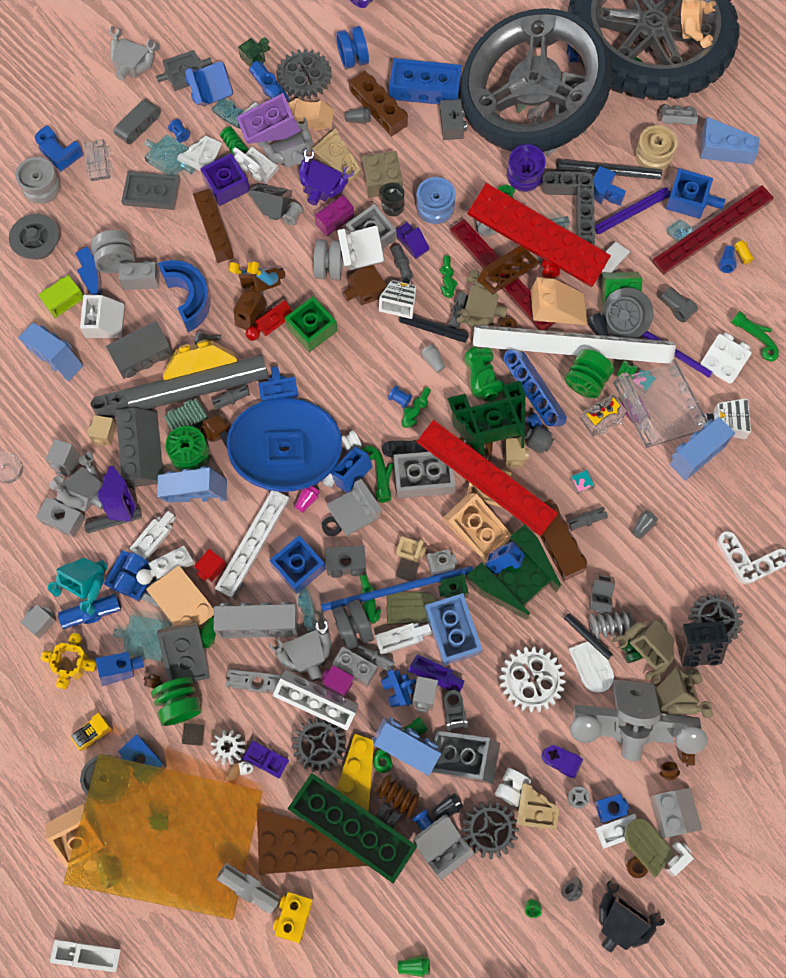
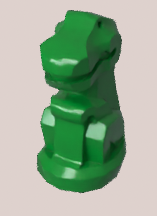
M474 346L466 352L464 362L470 369L471 393L479 400H495L502 394V385L504 383L497 380L493 371L494 367L490 364L493 361V352L488 347L478 348Z

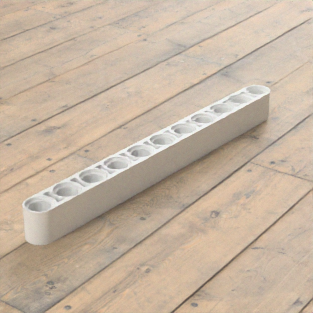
M475 325L473 334V345L477 347L578 355L581 350L590 349L604 355L606 358L657 363H673L676 343L669 341Z

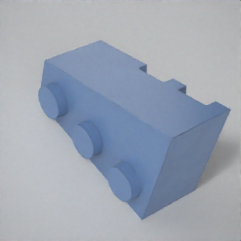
M33 322L18 337L29 351L43 362L46 361L52 365L51 368L55 372L58 370L68 382L83 367L70 350L72 346L65 340L60 341L61 339L54 332L50 334L49 330L43 325L38 326Z
M207 466L200 467L197 470L184 469L182 472L168 471L165 474L158 475L157 497L166 503L190 502V499L202 498V502H208L209 498H219L220 501H227V479Z

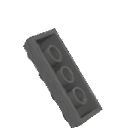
M139 408L116 410L121 477L127 483L128 488L157 484L158 475L164 474L158 413Z

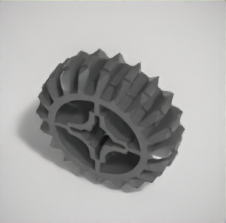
M711 593L706 598L701 596L699 601L693 603L694 607L690 608L689 611L692 614L688 616V619L693 621L691 623L716 622L712 619L715 617L717 621L724 622L725 626L730 625L727 636L729 644L732 643V639L738 638L737 633L742 631L739 626L743 625L744 622L739 620L743 616L742 613L736 612L739 606H732L734 600L727 602V595H724L721 599L719 593H716L714 598ZM713 606L710 614L701 615L703 608ZM721 609H723L728 616L724 615Z
M317 716L315 717L316 723H312V720L309 718L307 719L309 723L307 727L304 723L300 724L304 729L303 731L295 730L300 736L292 737L294 742H298V744L291 746L294 750L298 749L293 756H301L297 763L300 765L305 761L306 763L303 767L305 770L312 765L311 772L313 773L316 771V767H319V772L323 773V766H326L327 770L331 771L329 764L333 763L337 767L338 763L335 759L343 760L344 758L339 752H346V748L341 747V745L347 744V740H340V738L345 736V733H337L341 727L336 726L333 728L334 724L330 722L327 724L326 720L320 723V719ZM314 729H325L319 736L308 734ZM330 732L336 738L335 750L327 745ZM304 739L312 745L308 757L303 751ZM323 740L322 743L325 748L320 749L319 747V749H316L313 741ZM320 753L331 755L326 760L314 761L315 757L317 758Z
M489 800L487 803L488 807H485L484 803L480 802V810L475 805L472 807L475 814L467 812V816L471 820H463V823L469 826L462 828V832L469 833L463 839L471 840L468 846L470 848L473 845L476 847L473 850L474 854L481 850L480 857L484 858L487 852L491 860L493 859L494 852L497 858H501L500 850L504 854H508L506 846L514 848V844L510 840H518V837L512 835V832H518L519 828H512V825L517 823V819L510 821L509 818L514 813L510 812L506 815L504 813L508 808L506 805L500 810V802H496L494 808L492 807V801ZM488 812L498 814L505 822L494 823ZM482 814L484 826L482 829L473 832L474 822ZM487 824H492L491 827L500 826V828L493 832V837L489 833L486 834V832L480 833L488 828ZM507 828L506 839L499 846L497 833ZM487 837L493 848L481 845L476 838Z

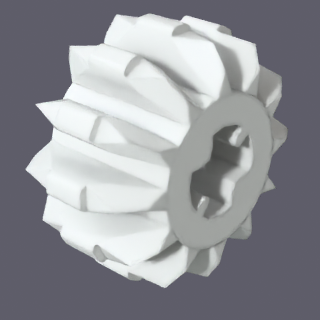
M223 730V737L221 738L216 734L215 738L218 742H211L213 747H217L211 750V754H217L215 760L218 762L222 759V765H226L228 759L230 764L234 765V758L239 761L242 759L238 753L243 754L246 752L245 749L240 748L246 743L245 741H239L242 737L240 734L234 737V730H231L229 735ZM227 743H229L231 746L233 745V747L230 748V752L224 750V748L227 747Z

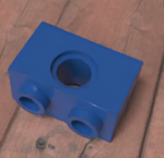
M137 734L118 751L121 755L119 760L127 768L131 766L135 771L133 776L140 783L144 781L149 784L167 767ZM144 755L145 763L138 766L136 763L137 758Z

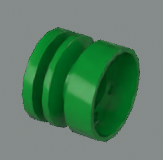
M583 349L577 355L573 363L574 365L570 367L564 380L574 392L581 396L595 399L599 397L605 382H608L614 366L604 355L590 349Z
M192 426L178 427L167 437L165 444L166 452L173 466L178 471L182 472L184 469L197 470L200 467L207 466L210 460V451L204 435L198 429Z
M191 677L170 680L151 691L152 698L156 699L154 705L164 706L157 712L161 726L176 725L202 713L203 710L197 697L188 698L196 692L195 688L191 687L193 685Z

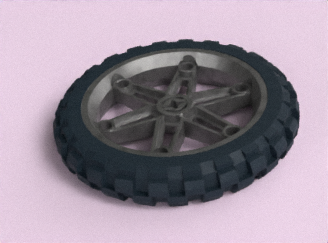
M570 0L567 12L582 18L592 25L602 37L609 51L612 63L611 89L621 94L624 91L631 93L634 98L644 100L645 97H652L654 101H666L668 97L679 99L689 96L690 93H698L707 88L710 83L716 82L723 75L724 71L729 67L738 46L740 26L737 23L738 15L731 0H704L705 3L711 1L716 3L713 6L714 12L705 14L703 11L702 19L704 23H702L701 27L703 37L710 34L713 37V41H711L713 44L707 48H702L694 57L683 62L675 41H697L693 38L683 39L681 18L675 16L682 7V0H661L657 5L653 0H641L647 9L646 12L641 10L637 0H628L631 10L602 7L607 0ZM672 1H674L676 4L670 10V12L667 15H665L662 12V10L665 9ZM600 28H608L630 35L622 46L616 50L605 39ZM640 35L644 40L631 51L629 47ZM660 38L664 40L671 56H668L658 41ZM650 46L663 65L646 64L633 59ZM572 47L574 54L579 56L578 60L585 68L581 55Z

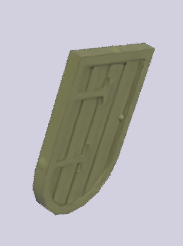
M425 592L387 595L388 625L428 623L425 605L437 600L434 596Z
M635 819L627 824L624 834L626 844L651 875L657 877L674 855L673 850L646 820Z

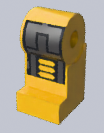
M97 713L88 723L73 733L70 739L79 751H83L113 729L104 716Z

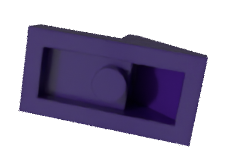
M406 222L396 229L397 240L415 259L430 250L419 227L414 229Z

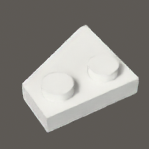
M204 136L198 143L190 146L186 152L180 153L177 160L201 171L200 168L215 161L222 143Z

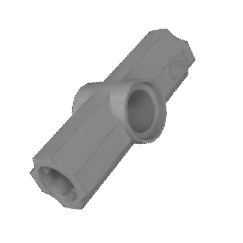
M225 863L219 871L216 880L235 891V894L245 901L254 903L270 914L278 905L280 897L263 887L262 883L252 876L243 874L228 863Z

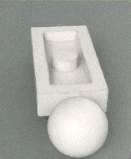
M182 546L150 562V570H140L136 578L140 584L146 585L152 581L154 576L159 580L178 565L183 570L194 563L185 546Z

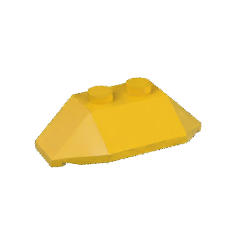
M201 340L197 342V345H182L175 351L163 371V378L168 380L237 362L236 354L214 341Z

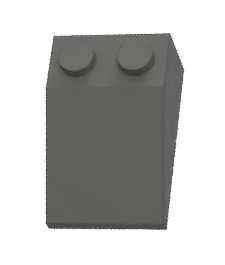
M435 731L434 742L439 746L438 749L441 755L432 773L493 784L500 748L499 742L487 737Z

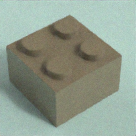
M397 151L362 156L368 198L381 196L382 189L387 184L395 183L403 188Z

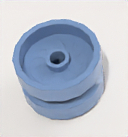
M432 177L424 180L419 185L416 194V209L422 220L432 224H440L451 218L454 214L456 198L455 188L451 182L441 177Z

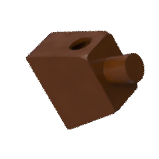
M369 265L359 268L348 277L349 289L343 291L342 294L347 302L356 298L360 305H365L379 300L387 285L374 266Z
M247 288L244 290L234 307L235 326L244 330L251 326L255 327L256 323L254 320L260 317L267 307V303L261 294Z

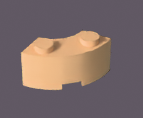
M296 98L289 102L296 120L298 119L300 124L305 122V117L308 127H313V130H323L332 126L334 109L322 100L306 102Z

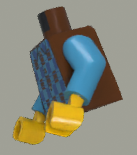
M230 262L228 268L229 272L239 275L243 292L246 288L258 293L281 285L280 279H284L286 276L283 268L264 267L259 269V263L248 262L247 271H239L240 264Z

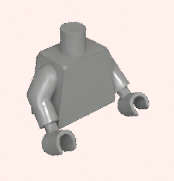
M111 26L109 32L113 35V39H111L110 54L111 62L117 71L115 73L116 78L124 81L127 75L138 78L140 74L151 68L155 56L154 52L159 50V44L155 42L153 45V40L149 39L146 42L147 47L123 38L118 40V37L122 35V30L118 27L117 33L114 34L115 28Z
M305 117L303 124H300L297 119L299 128L302 131L301 133L299 132L270 145L268 141L258 142L260 147H264V151L272 163L281 164L286 168L301 164L302 159L305 158L303 155L305 148H307L305 154L309 156L308 153L312 150L313 140L310 131L307 130L308 123Z
M87 452L85 456L79 457V463L85 465L86 468L81 467L65 481L62 476L57 475L49 483V487L52 490L57 489V499L62 501L67 507L87 511L92 505H95L99 509H103L98 499V491L102 488L103 483L99 479L94 465L90 463L94 459L91 452Z
M325 618L324 626H319L316 620L317 630L284 644L276 638L278 645L275 647L270 642L268 644L275 651V655L284 667L292 672H298L300 675L308 672L312 682L322 678L319 667L326 664L325 659L330 654L331 640L327 630L328 623Z

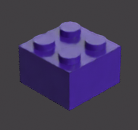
M232 153L200 168L203 181L208 189L210 188L212 196L219 206L248 193L250 190L248 179Z

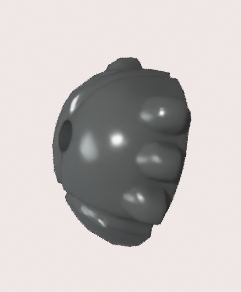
M575 877L564 886L561 894L569 902L577 901L582 896L583 884L581 880Z

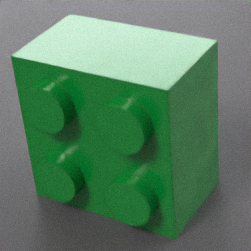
M314 296L285 317L286 328L309 353L338 331L337 321Z

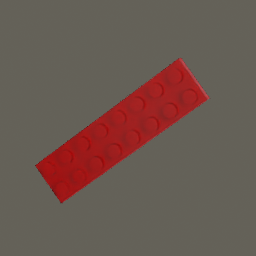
M488 183L484 185L467 213L470 217L590 287H593L611 257L610 254Z

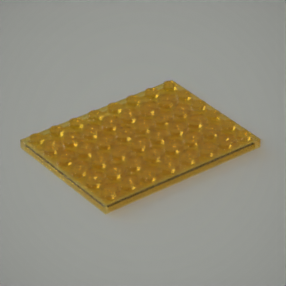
M99 754L63 884L233 920L238 896L235 894V891L216 880L225 863L230 864L244 874L263 791Z

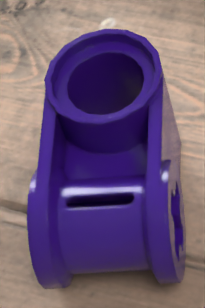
M556 745L545 748L541 755L546 765L574 779L583 762V758ZM554 751V756L556 758L550 760V755L548 753Z

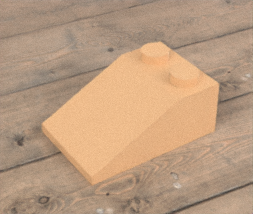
M537 277L531 289L534 321L587 325L584 293L556 279Z
M468 493L442 518L448 527L485 563L488 561L489 554L504 546L512 535L475 493Z
M179 565L146 589L173 626L198 622L200 626L214 615L212 606Z

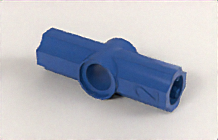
M256 61L252 63L249 72L262 87L263 93L269 96L270 99L284 93L287 101H289V96L278 84L275 75L270 73L262 62Z
M113 594L96 601L93 600L92 605L95 607L93 615H89L87 609L83 613L80 609L82 602H80L79 606L58 612V618L62 628L67 629L82 623H95L103 616L121 611V605L117 595Z

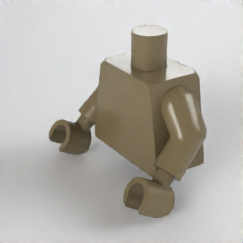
M470 271L469 274L472 276H468L466 281L468 283L474 282V285H471L466 308L457 312V314L461 315L457 318V322H463L472 328L475 325H493L495 316L506 317L508 307L498 305L499 295L496 293L492 295L477 281L479 278L478 271Z
M658 620L638 622L625 631L624 636H617L612 639V642L621 640V645L617 649L626 647L628 639L631 640L630 644L655 669V671H648L645 674V679L653 677L650 683L654 684L660 682V673H664L674 660V637L666 630L667 624Z
M676 667L656 688L661 714L667 713L679 716L701 712L705 718L713 716V708L710 702L703 701L700 706H697L699 700L694 684H700L703 681L699 670L693 668L687 674Z

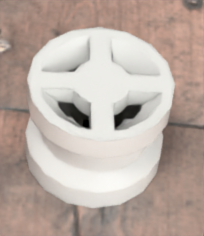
M354 430L347 436H341L342 445L347 453L351 452L353 447H362Z

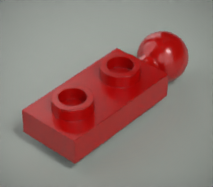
M281 300L254 321L257 326L247 328L245 332L247 339L256 341L260 337L261 332L264 336H267L285 323V317L293 312L287 302Z

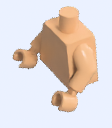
M682 0L681 24L683 39L693 38L697 42L700 41L703 48L713 44L711 42L713 37L710 34L703 37L701 27L703 11L705 14L714 12L713 6L716 5L714 1L705 3L704 0Z

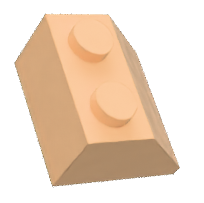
M84 804L45 824L46 839L66 868L105 848L93 818Z

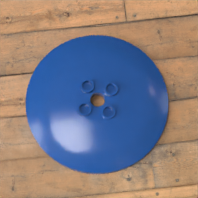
M293 398L270 399L249 407L236 418L227 436V453L236 472L246 481L257 487L278 492L298 491L319 483L336 467L342 450L341 433L333 418L320 407L310 402ZM287 447L289 450L281 451L280 448Z

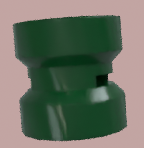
M630 639L627 646L621 648L625 652L624 658L626 663L643 659L640 653L630 644Z

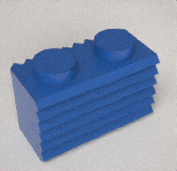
M353 447V450L348 452V455L331 472L336 486L346 493H349L354 483L362 479L373 467L369 459L370 457L366 452Z

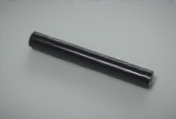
M571 614L565 616L564 620L607 660L613 656Z

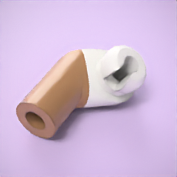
M247 761L234 763L224 780L233 785L239 775L252 773L254 767Z

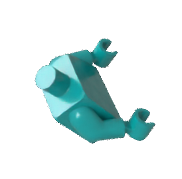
M87 558L66 563L64 566L56 569V581L49 583L47 589L55 597L60 596L62 588L83 600L88 598L87 601H83L80 604V609L83 613L87 609V613L93 615L95 607L92 603L93 600L96 601L104 584L103 572L107 570V565L103 560L94 563Z

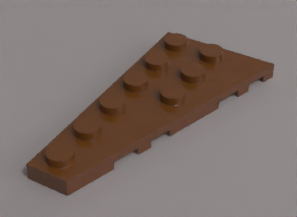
M257 809L260 875L367 866L307 822Z

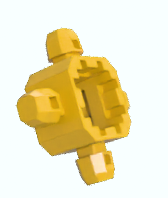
M77 633L70 635L69 644L60 643L55 646L54 651H43L40 657L43 662L50 664L49 667L53 673L60 676L56 681V687L66 690L68 688L69 678L79 679L84 675V671L94 672L97 669L96 661L88 659L89 656L86 651L79 646L82 642V636ZM65 652H75L80 656L77 660V668H74V671L61 670L59 667L62 660L61 656Z

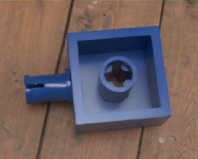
M679 168L666 209L700 219L706 205L722 210L725 198L710 195L712 177Z

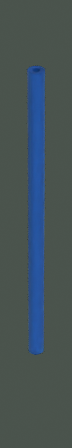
M473 566L321 604V609L324 612L339 606H348L349 602L356 599L359 602L434 584L441 582L443 579L457 577L462 574L468 575L473 570Z

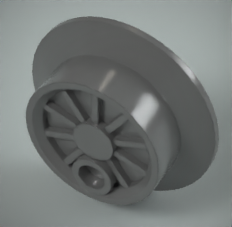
M31 214L22 217L12 226L9 233V244L12 250L23 258L34 260L48 257L54 251L59 240V229L56 223L48 216L42 214Z
M622 288L614 291L605 300L602 308V316L605 318L607 330L615 337L637 338L649 329L653 320L654 313L651 301L643 292L634 288Z

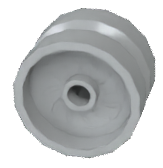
M32 157L21 162L15 174L16 181L29 201L43 204L56 198L60 192L61 184L49 160L43 157Z
M110 230L97 234L91 240L95 267L100 272L119 273L120 263H135L130 236L127 233L119 230Z
M316 239L313 259L315 279L324 280L327 277L329 268L330 279L341 280L343 256L340 240H333L329 251L327 240Z

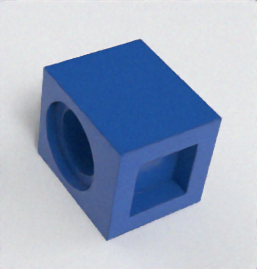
M621 794L594 802L601 823L628 815L627 810H629L626 798H622ZM610 802L617 805L618 810L616 814L608 810Z

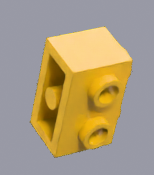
M287 892V896L283 895L279 906L282 909L280 918L276 917L273 925V930L276 931L274 936L301 943L313 899Z

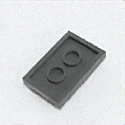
M127 171L121 200L122 205L175 210L180 177Z
M198 622L157 630L169 681L185 677H191L193 682L210 679Z

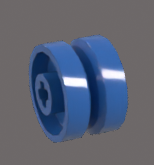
M361 26L351 27L350 36L345 29L336 31L338 51L344 69L354 68L355 60L360 66L369 64L367 43Z

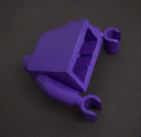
M307 148L303 150L305 158L302 159L299 177L301 184L304 186L303 192L309 195L307 202L316 206L319 199L327 201L328 198H334L342 193L349 181L348 178L354 175V170L351 175L346 174V169L349 167L347 166L344 168V176H342V172L313 159L310 162L309 160L314 156V151L312 150L310 156H306Z

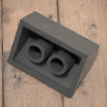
M157 321L106 346L123 379L133 377L137 372L149 369L153 364L164 361L173 355Z

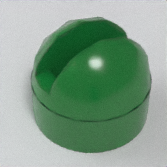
M533 898L527 900L525 914L528 917L538 918L541 916L542 905L539 900H533Z

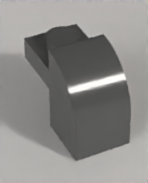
M594 574L589 600L590 610L598 613H611L613 606L612 595L615 587L614 577Z

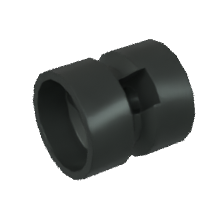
M395 183L384 186L381 192L383 212L393 217L400 215L405 207L404 189Z

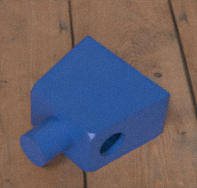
M128 652L95 658L102 686L134 677L132 670L144 668L142 656L130 658Z

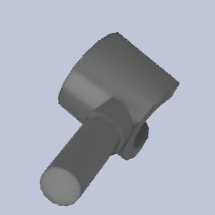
M198 332L195 336V345L201 340H219L221 335H206Z

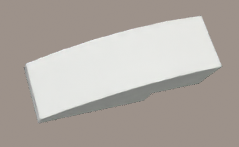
M54 939L49 962L72 967L116 972L120 949Z

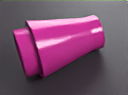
M313 486L302 489L294 507L304 513L319 498L320 491Z

